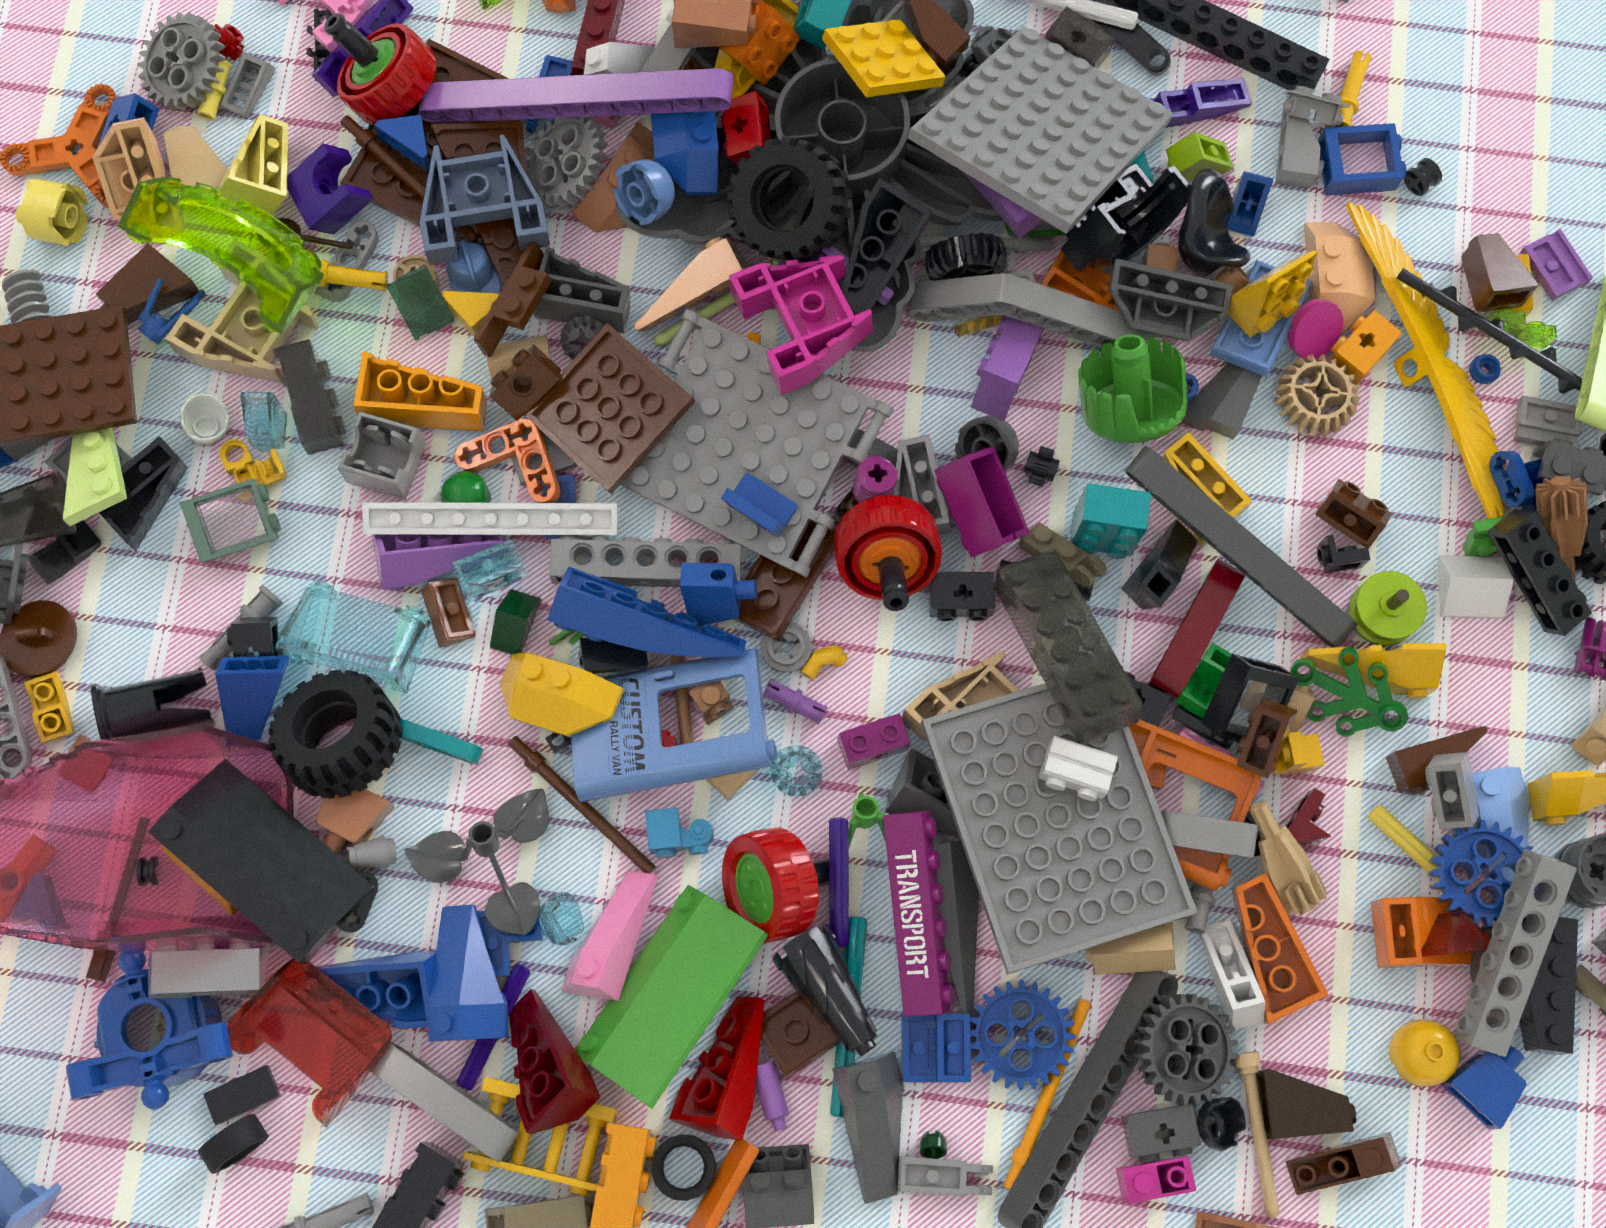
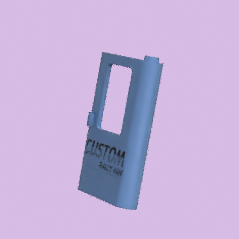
M757 648L745 650L742 657L701 658L603 677V679L624 689L613 719L604 723L600 722L589 729L571 735L574 787L580 802L772 767V760L777 759L775 741L769 740L767 737ZM732 678H745L750 728L747 732L663 747L659 710V695L662 692Z

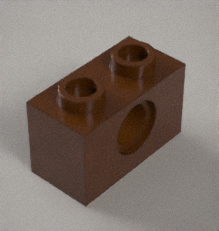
M534 344L527 351L524 348L521 349L512 359L511 363L513 365L506 372L500 370L490 381L492 386L489 397L516 421L560 380L561 369ZM526 376L530 379L531 383L520 385L516 382L515 378Z

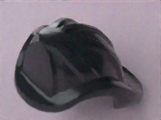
M1210 168L1201 170L1192 181L1186 213L1178 236V249L1183 262L1193 273L1203 278L1224 266L1231 268L1243 267L1251 258L1249 250L1236 244L1228 233L1227 224L1234 210V203L1225 178L1219 172Z

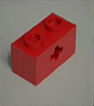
M756 91L732 98L730 107L723 110L720 120L726 133V142L723 144L724 152L727 158L737 165L742 157L748 159L751 156L749 154L750 149L756 145L763 147L764 141L772 139L768 104Z

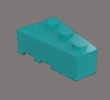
M801 0L793 29L800 38L824 49L827 46L822 40L824 30L843 26L842 22L851 0Z

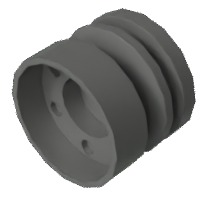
M1598 834L1564 845L1555 855V859L1577 868L1565 900L1579 908H1596L1606 905V834Z

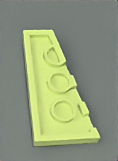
M113 428L78 433L72 436L63 520L69 526L127 499Z

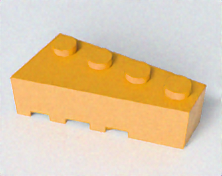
M362 352L353 404L357 415L360 411L412 427L470 431L484 430L487 402L482 386L446 375L443 377L430 374L426 369L419 367L416 369L400 365L398 361L388 358L387 360H382L374 357L371 353Z

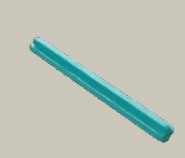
M854 916L849 917V944L845 947L844 958L861 998L867 919ZM841 1043L836 1046L834 1068L854 1063L855 1052L851 1053ZM833 1075L830 1114L834 1117L844 1118Z

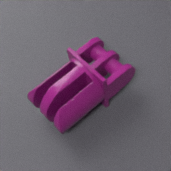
M1587 617L1585 619L1580 649L1574 652V655H1577L1574 667L1575 673L1587 672L1589 677L1598 675L1601 676L1602 680L1606 681V621L1599 620L1596 623L1595 618ZM1585 659H1590V663H1586ZM1599 662L1604 663L1603 667L1599 666Z

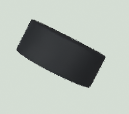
M250 1114L215 1134L198 1149V1153L210 1173L215 1174L253 1152L268 1139L269 1135L257 1116Z
M679 1134L668 1138L658 1146L652 1158L651 1173L655 1185L662 1194L673 1200L688 1201L699 1197L710 1187L715 1177L716 1161L712 1150L705 1141L694 1135ZM681 1146L696 1150L702 1157L704 1164L700 1180L694 1186L688 1188H678L672 1185L664 1173V1161L667 1155L673 1149Z

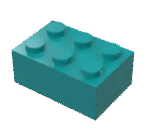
M1087 483L1073 511L1069 541L1088 554H1094L1096 551L1107 553L1108 557L1115 559H1124L1126 556L1130 557L1147 530L1151 493Z

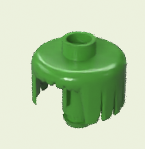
M1133 334L1119 337L1114 342V345L1111 342L1102 345L1100 357L1098 349H1094L1088 355V359L1086 357L1082 361L1081 367L1078 370L1082 416L1087 427L1099 437L1118 443L1147 442L1170 433L1184 419L1188 406L1185 361L1179 350L1174 348L1173 351V346L1168 342L1163 341V348L1161 350V344L1158 339L1149 338L1147 345L1145 338Z

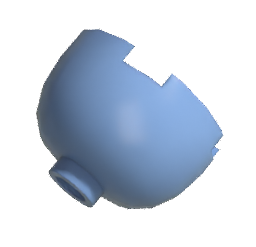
M642 159L629 162L615 172V176L618 177V187L614 189V195L618 206L627 218L633 216L640 221V225H645L660 219L670 210L675 198V189L671 176L662 165L651 160Z

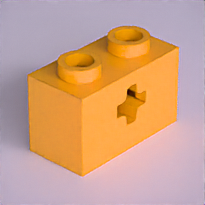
M1373 310L1367 318L1361 315L1350 327V330L1353 332L1348 339L1342 336L1331 348V351L1335 354L1330 361L1336 358V366L1339 368L1347 365L1344 373L1346 375L1355 374V379L1352 381L1355 385L1366 376L1403 333L1376 310Z

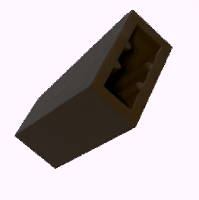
M1271 1069L1259 1070L1256 1073L1267 1139L1354 1131L1353 1124L1356 1123L1357 1119L1354 1105L1349 1102L1348 1096Z

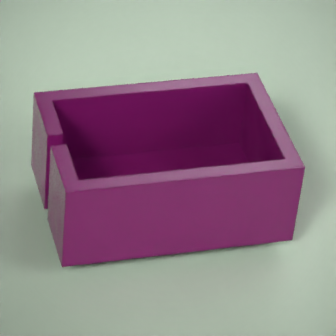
M994 446L966 455L934 470L937 476L938 487L945 495L949 505L950 516L957 524L962 544L968 551L970 558L1030 533Z

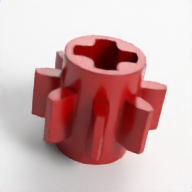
M215 24L216 28L214 31L221 34L218 42L225 45L219 54L225 56V60L230 57L233 61H236L243 53V48L245 47L241 43L244 40L243 35L230 24H225L223 28Z

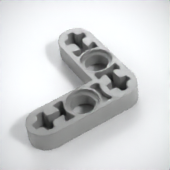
M365 220L355 222L342 241L351 243L353 248H338L330 264L343 266L342 260L345 256L355 255L358 257V261L350 268L364 269L379 241L374 225ZM368 231L370 237H364L360 242L358 234L364 235ZM290 249L269 252L267 262L283 280L333 302L343 301L353 289L352 286L341 285V289L335 288L332 292L329 285L319 287L318 283L300 281L298 284L293 283L291 268L284 264L278 267L276 261H283L286 258L289 265L292 266L294 256L296 255L301 256L303 260H315Z

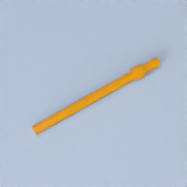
M1083 999L1078 1000L1070 1021H1074V1025L1067 1029V1033L1076 1035V1039L1066 1041V1045L1074 1048L1091 1006L1090 1002ZM1064 1053L1063 1057L1069 1061L1071 1053ZM1058 1063L1056 1066L1060 1072L1059 1077L1051 1072L1048 1074L1049 1084H1044L1019 1148L1015 1147L1010 1158L1013 1163L1003 1187L1009 1190L1033 1150L1066 1066Z

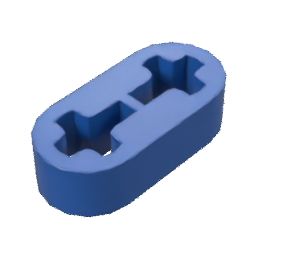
M1515 451L1496 452L1490 459L1489 467L1502 501L1508 507L1513 508L1528 506L1534 498V488L1521 456ZM1506 460H1508L1509 465H1507L1506 470H1504L1503 465H1505ZM1517 488H1519L1521 493L1515 498L1514 494L1518 491Z

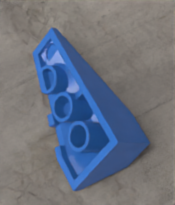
M473 904L442 907L428 1004V1042L508 1038L507 1001L504 993L500 991L495 976L498 973L495 964L491 963L486 948L487 939L476 906Z
M436 950L408 952L303 969L308 1002L341 1012L348 1010L365 1015L364 1018L373 1021L376 1019L393 1023V1026L402 1029L428 1027V1004Z

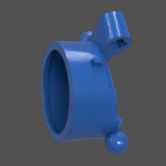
M129 947L123 950L118 957V965L125 972V975L114 981V985L105 993L97 1009V1041L94 1042V1047L96 1049L99 1048L101 1057L66 1065L71 1101L96 1097L104 1092L131 1085L144 1087L141 1092V1101L147 1108L158 1110L165 1106L169 1100V1090L167 1087L183 1084L199 1075L209 1064L233 1057L227 1022H222V1015L216 998H210V996L148 998V969H143L146 964L144 952L136 947ZM145 1004H152L163 1012L166 1020V1032L162 1041L155 1048L142 1052L135 1049L129 1042L127 1023L137 1008Z

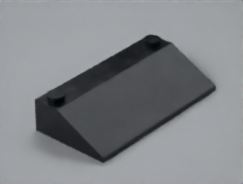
M227 759L219 763L172 804L148 831V833L298 963L307 964L375 887Z

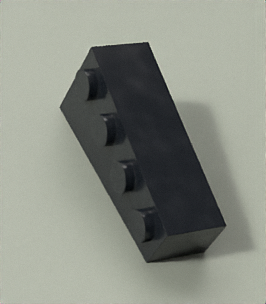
M1559 917L1519 1021L1525 1051L1553 1055L1573 1054L1578 919Z

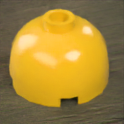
M1417 1019L1405 1023L1394 1032L1389 1043V1057L1391 1063H1394L1396 1070L1399 1072L1398 1075L1403 1080L1414 1086L1432 1087L1446 1082L1455 1074L1460 1063V1047L1455 1035L1448 1027L1434 1020Z

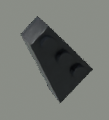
M160 436L157 437L121 467L127 499L99 512V514L133 550L137 551L187 471V465Z

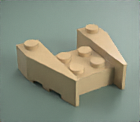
M234 239L217 265L224 278L238 285V287L210 328H207L182 313L165 339L175 353L200 367L282 383L284 379L277 366L270 363L298 320L316 330L319 328V324L310 308L290 289L283 278L272 269L264 257Z
M1002 651L983 660L974 667L965 671L962 670L940 683L927 687L904 709L902 714L903 722L924 741L926 737L921 725L923 719L1020 691L997 669L1007 654Z

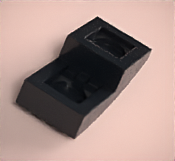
M84 520L55 534L56 541L28 556L29 563L47 585L68 573L102 544L101 540Z

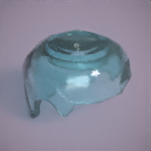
M562 892L550 897L542 904L539 914V925L544 936L552 944L563 946L577 941L576 936L584 931V923L581 910L574 897L568 892Z

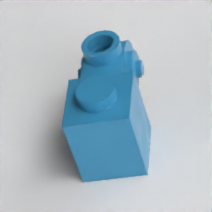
M678 807L645 811L648 850L650 854H656V858L675 857L676 851L689 849V855H700L709 852L708 846L713 839V829L708 821L697 819L691 823L690 829L686 830L680 826Z

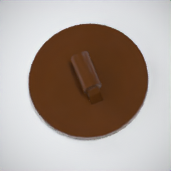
M49 600L33 601L20 607L19 614H12L11 625L4 624L0 633V655L5 659L7 667L25 677H40L57 670L67 661L74 650L77 640L75 619L62 605Z

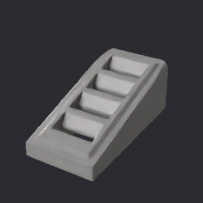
M243 52L219 106L248 119L269 84L276 68L264 60ZM251 68L258 70V75L250 73ZM248 78L255 82L253 86H251L247 83H244V80ZM240 87L250 91L249 96L238 93ZM234 97L244 101V107L232 103Z

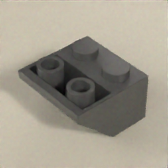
M809 1144L757 1147L759 1153L743 1180L746 1228L814 1224Z

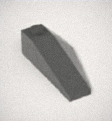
M890 1052L832 1068L864 1204L897 1195L903 1083L895 1052Z

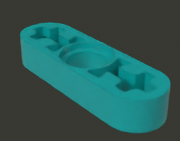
M404 719L400 720L403 726V735L400 739L455 759L478 765L483 753L481 747Z

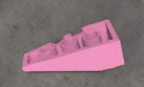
M627 871L573 955L561 988L562 992L619 1001L658 876L656 874Z

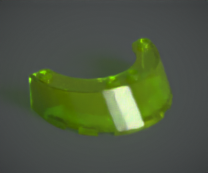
M159 177L137 183L118 227L127 232V236L137 243H163L182 247L209 258L218 267L227 268L237 275V279L248 285L257 296L260 303L257 315L266 329L280 334L284 332L321 284L324 273L320 272L322 263L316 253L305 250L302 247L304 240L299 235L255 205L241 198L236 203L232 199L222 197L220 189L199 182L196 183L195 187L182 185L183 181L180 178Z

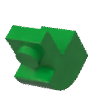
M1212 642L1198 662L1176 703L1203 719L1231 657V653Z

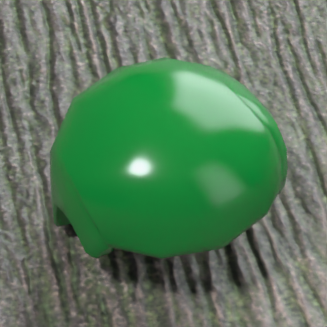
M466 470L452 474L443 482L440 496L442 502L490 503L491 500L490 491L484 480L478 474Z

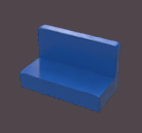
M745 473L734 491L727 488L721 497L727 505L777 538L798 509L796 503L750 473Z

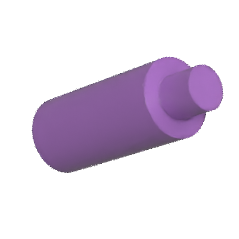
M772 1061L758 1065L756 1086L765 1120L772 1121L774 1132L786 1129L787 1125L784 1116L788 1115L789 1111L776 1063Z

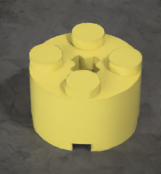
M31 179L27 184L22 205H19L16 210V220L22 224L27 236L33 240L70 246L71 242H79L85 233L88 224V214L83 213V203L88 204L87 197L84 191L75 185L43 179Z

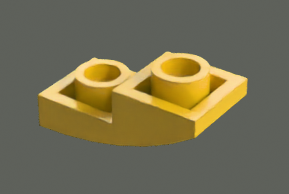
M52 672L24 682L34 712H31L41 743L74 733L71 711L59 672Z

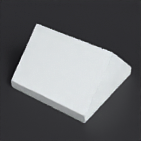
M1439 555L1437 557L1440 617L1505 618L1514 578L1501 557Z

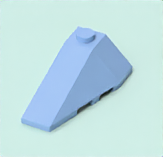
M1503 767L1472 773L1480 814L1474 824L1475 829L1481 820H1485L1487 829H1490L1493 823L1499 822L1500 832L1511 827L1512 833L1510 837L1515 839L1520 835L1524 836L1520 846L1522 848L1527 847L1529 796L1520 767ZM1477 844V853L1483 858H1489L1490 851L1487 846ZM1500 853L1488 867L1482 870L1485 879L1505 859L1503 853ZM1508 867L1502 868L1503 877L1512 882L1515 875L1513 870ZM1489 892L1490 899L1493 904V896Z

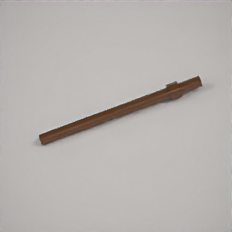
M349 115L343 117L340 124L356 138L355 142L365 151L369 150L424 200L426 186L379 144L377 137L369 129H363ZM469 225L454 227L469 242L475 243L480 237Z
M514 736L509 741L508 746L525 761L524 765L532 773L537 772L641 871L652 873L656 869V866L587 801L580 802L578 800L576 791L545 763L547 759L537 750L534 752L518 736Z

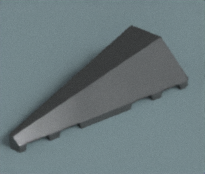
M1228 362L1189 402L1186 415L1181 423L1200 431L1207 428L1234 440L1242 426L1262 376Z
M951 841L934 846V851H938L940 857L937 881L938 884L942 885L944 894L943 903L940 904L941 917L945 918L947 924L944 948L950 955V971L962 1014L972 1013L974 1009L979 892L962 842Z

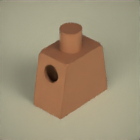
M367 789L361 792L354 790L350 796L340 798L338 795H335V798L332 799L324 798L315 823L329 831L323 842L335 853L339 854L346 840L354 845L366 842L389 815L394 805Z

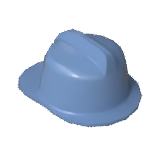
M464 239L460 240L459 245H457L460 260L446 262V271L452 291L499 294L501 288L500 280L485 247L482 244L466 242Z

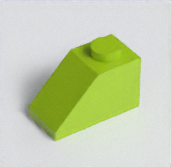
M1197 132L1191 133L1165 149L1168 157V168L1174 165L1182 176L1189 181L1193 180L1203 169H1214L1220 174L1234 169L1226 143Z

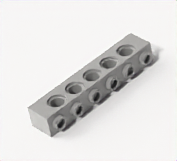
M562 535L559 539H551L549 577L552 584H560L569 566L622 586L680 587L681 567L675 568L669 564L671 559L680 556L686 559V563H701L705 558L712 557L718 563L732 564L735 568L737 580L741 581V544H735L732 540H718L716 544L704 543L700 539H687L685 543L672 542L669 538H656L654 542H644L637 537H624L622 541H610L605 536H593L591 540H578V537L573 535ZM581 554H589L592 557L590 562L585 565H579L575 561ZM612 555L623 557V561L619 565L611 566L607 564L608 558ZM643 556H651L655 559L654 563L648 567L639 565L638 561Z
M1524 848L1521 858L1516 863L1515 875L1511 886L1504 895V904L1499 918L1493 925L1492 936L1487 950L1481 957L1480 968L1475 982L1469 989V998L1463 1014L1457 1021L1455 1036L1471 1047L1503 1057L1507 1056L1576 873V867Z

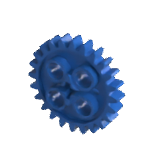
M1481 820L1478 822L1476 829L1474 826L1464 827V831L1461 828H1453V837L1445 834L1441 838L1446 846L1438 844L1434 847V851L1440 857H1432L1429 861L1438 867L1428 873V876L1438 878V882L1431 886V889L1442 890L1443 894L1439 896L1437 901L1443 902L1448 900L1450 904L1446 912L1449 913L1457 909L1459 911L1458 921H1462L1469 916L1470 924L1474 927L1482 919L1485 929L1492 927L1493 920L1495 922L1498 920L1504 904V895L1512 883L1503 877L1502 868L1508 867L1515 873L1516 863L1521 858L1524 848L1528 850L1533 849L1532 846L1524 848L1520 846L1524 836L1520 835L1515 839L1511 838V827L1500 832L1499 822H1495L1491 825L1490 829H1487L1485 820ZM1477 844L1487 846L1490 851L1489 858H1483L1477 853ZM1500 853H1503L1505 859L1469 895H1466L1464 890L1482 874L1483 869L1488 867ZM1455 866L1466 870L1468 874L1467 881H1461L1455 876ZM1480 890H1487L1493 896L1492 905L1482 902L1479 895Z
M1020 980L1018 989H1013L1010 981H1007L1006 991L1003 993L997 986H994L996 997L992 999L984 994L983 998L987 1005L983 1007L975 1004L974 1008L980 1013L979 1018L970 1017V1022L976 1025L975 1030H970V1036L976 1038V1042L971 1043V1050H979L980 1052L973 1061L975 1063L985 1061L986 1064L981 1072L985 1074L993 1070L992 1082L996 1083L1003 1077L1005 1078V1088L1007 1089L1012 1081H1017L1018 1089L1022 1091L1024 1082L1029 1081L1031 1087L1035 1090L1037 1086L1036 1079L1039 1078L1048 1085V1073L1051 1072L1057 1077L1060 1076V1072L1056 1067L1058 1063L1064 1066L1069 1065L1063 1054L1074 1053V1049L1066 1045V1041L1076 1039V1035L1067 1033L1066 1030L1074 1025V1021H1064L1063 1019L1069 1012V1008L1060 1010L1057 1008L1061 1001L1060 996L1053 1000L1048 999L1050 988H1046L1041 994L1038 993L1037 982H1034L1031 989L1028 990L1025 988L1024 980ZM1023 1002L1030 1006L1031 1015L1026 1020H1017L1012 1015V1009L1017 1003ZM1038 1014L1044 1015V1018L1028 1032L1029 1041L1027 1043L1020 1040L1004 1057L999 1056V1052L1015 1038V1028L1018 1027L1020 1030H1023ZM996 1025L1003 1026L1007 1030V1038L999 1044L991 1042L988 1037L989 1030ZM1041 1027L1052 1029L1055 1033L1054 1041L1049 1045L1039 1044L1035 1038L1038 1029ZM1017 1050H1024L1031 1057L1030 1064L1024 1069L1016 1068L1012 1064V1055Z

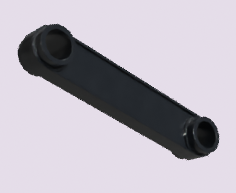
M1091 0L1120 8L1112 0ZM1092 20L1152 75H1162L1170 68L1171 58L1168 51L1138 23L1133 30ZM1162 55L1165 57L1162 65L1158 67L1150 65V61L1154 56Z

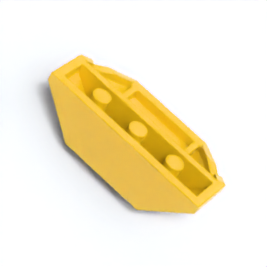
M528 652L511 655L500 682L511 719L567 737L589 729L600 722L604 723L612 720L624 692L622 687L584 669Z

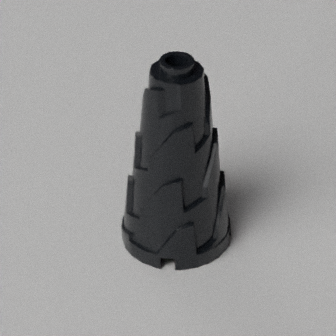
M824 923L822 931L816 926L786 944L783 949L787 956L782 959L777 952L773 956L772 961L777 969L783 972L793 988L808 1002L817 1016L829 1026L844 1048L851 1053L857 1052L859 1056H862L877 1046L874 1041L878 1037L876 1034L877 1029L861 1001L858 988L848 970L844 955L834 939L836 937L829 925Z

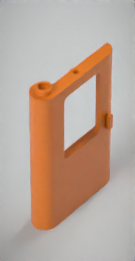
M1124 713L1146 774H1148L1153 763H1160L1232 792L1236 795L1237 801L1229 820L1244 823L1262 776L1236 766L1239 759ZM1173 846L1185 879L1217 891L1219 886L1226 887L1232 869L1227 868L1230 858L1229 854L1217 852L1210 854L1198 849Z

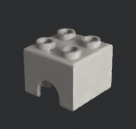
M359 411L353 426L355 429L353 447L349 454L343 452L337 469L349 484L406 500L426 446L419 428Z

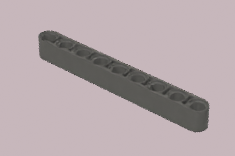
M1144 446L1124 470L1134 482L1146 492H1150L1154 499L1332 648L1340 647L1356 628L1357 623L1154 450Z
M1164 971L1135 973L998 1211V1221L1003 1227L1043 1228L1139 1061L1134 1055L1142 1052V1047L1136 1045L1134 1040L1143 1039L1144 1035L1137 1030L1138 1026L1147 1027L1148 1025L1143 1015H1155L1151 1005H1162L1163 997L1173 998L1174 994H1177L1178 981L1175 976Z

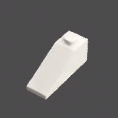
M1231 919L1206 925L1205 934H1200L1220 1003L1224 1013L1229 1016L1227 1020L1230 1027H1234L1236 1030L1264 1023L1265 999Z

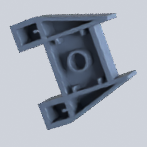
M500 135L502 151L443 160L439 145L433 147L420 217L423 247L429 265L460 260L454 227L514 218L520 251L526 250L530 242L538 243L539 247L550 246L543 203L504 135Z

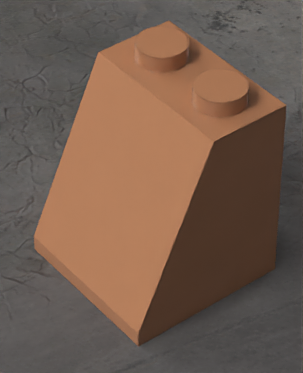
M675 0L672 16L674 47L696 48L747 45L748 34H754L756 26V15L752 14L753 4L758 5L759 0Z

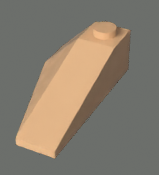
M717 237L704 245L706 249L691 261L634 325L636 330L645 332L677 316L681 312L679 310L680 307L685 306L687 309L703 303L707 298L706 294L709 292L721 294L731 288L729 275L750 267L733 241L727 238L722 240L721 237Z

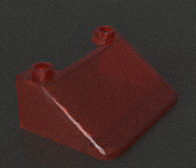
M295 959L286 962L227 1022L231 1047L234 1052L243 1055L251 1054L266 1042L322 1088L313 1100L312 1113L326 1128L339 1115L388 1049L392 1040L391 1029L385 1022L311 962L303 964L298 963Z

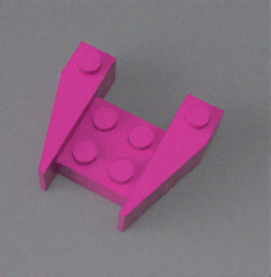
M843 255L819 257V261L798 263V260L786 261L787 264L769 266V263H760L729 275L731 293L743 319L775 307L791 339L788 343L766 351L769 372L781 395L810 384L873 332L871 309L854 315L837 283L845 278Z

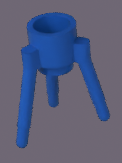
M158 278L144 311L137 318L143 323L138 330L159 345L182 313L187 316L200 303L199 299L205 294L204 290H199L167 320L158 312L153 316L150 315L163 284V279Z

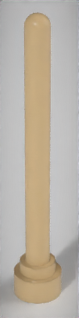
M1259 1051L1239 1053V1058L1233 1059V1064L1235 1068H1238V1074L1243 1077L1265 1211L1268 1217L1276 1218L1279 1215V1206L1256 1073L1259 1072L1258 1066L1261 1065Z

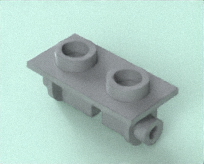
M1296 86L1295 90H1286L1284 94L1291 95L1290 100H1285L1282 111L1287 112L1288 116L1309 120L1311 110L1313 109L1316 110L1313 122L1329 125L1330 127L1340 126L1344 118V114L1340 113L1341 108L1350 107V104L1341 102V96L1324 93L1323 97L1312 95L1314 90L1303 86Z

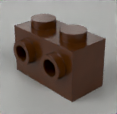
M1341 479L1337 480L1315 513L1316 516L1368 549L1386 527L1392 514L1383 502L1377 499L1371 500L1361 493L1358 486L1349 481L1344 482Z
M1267 698L1259 706L1254 705L1247 722L1251 724L1248 735L1242 736L1237 748V753L1240 754L1236 766L1268 779L1276 770L1298 710Z

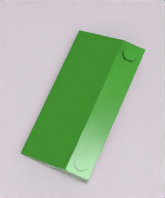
M687 885L627 973L619 1001L609 1000L588 1032L581 1038L579 1045L575 1049L576 1052L586 1063L653 1109L768 937V934L708 895Z

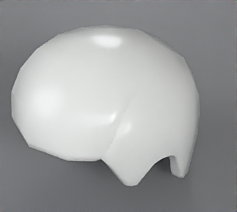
M199 393L189 397L181 407L180 421L186 437H189L191 441L197 444H212L219 441L229 429V415L226 405L213 394Z

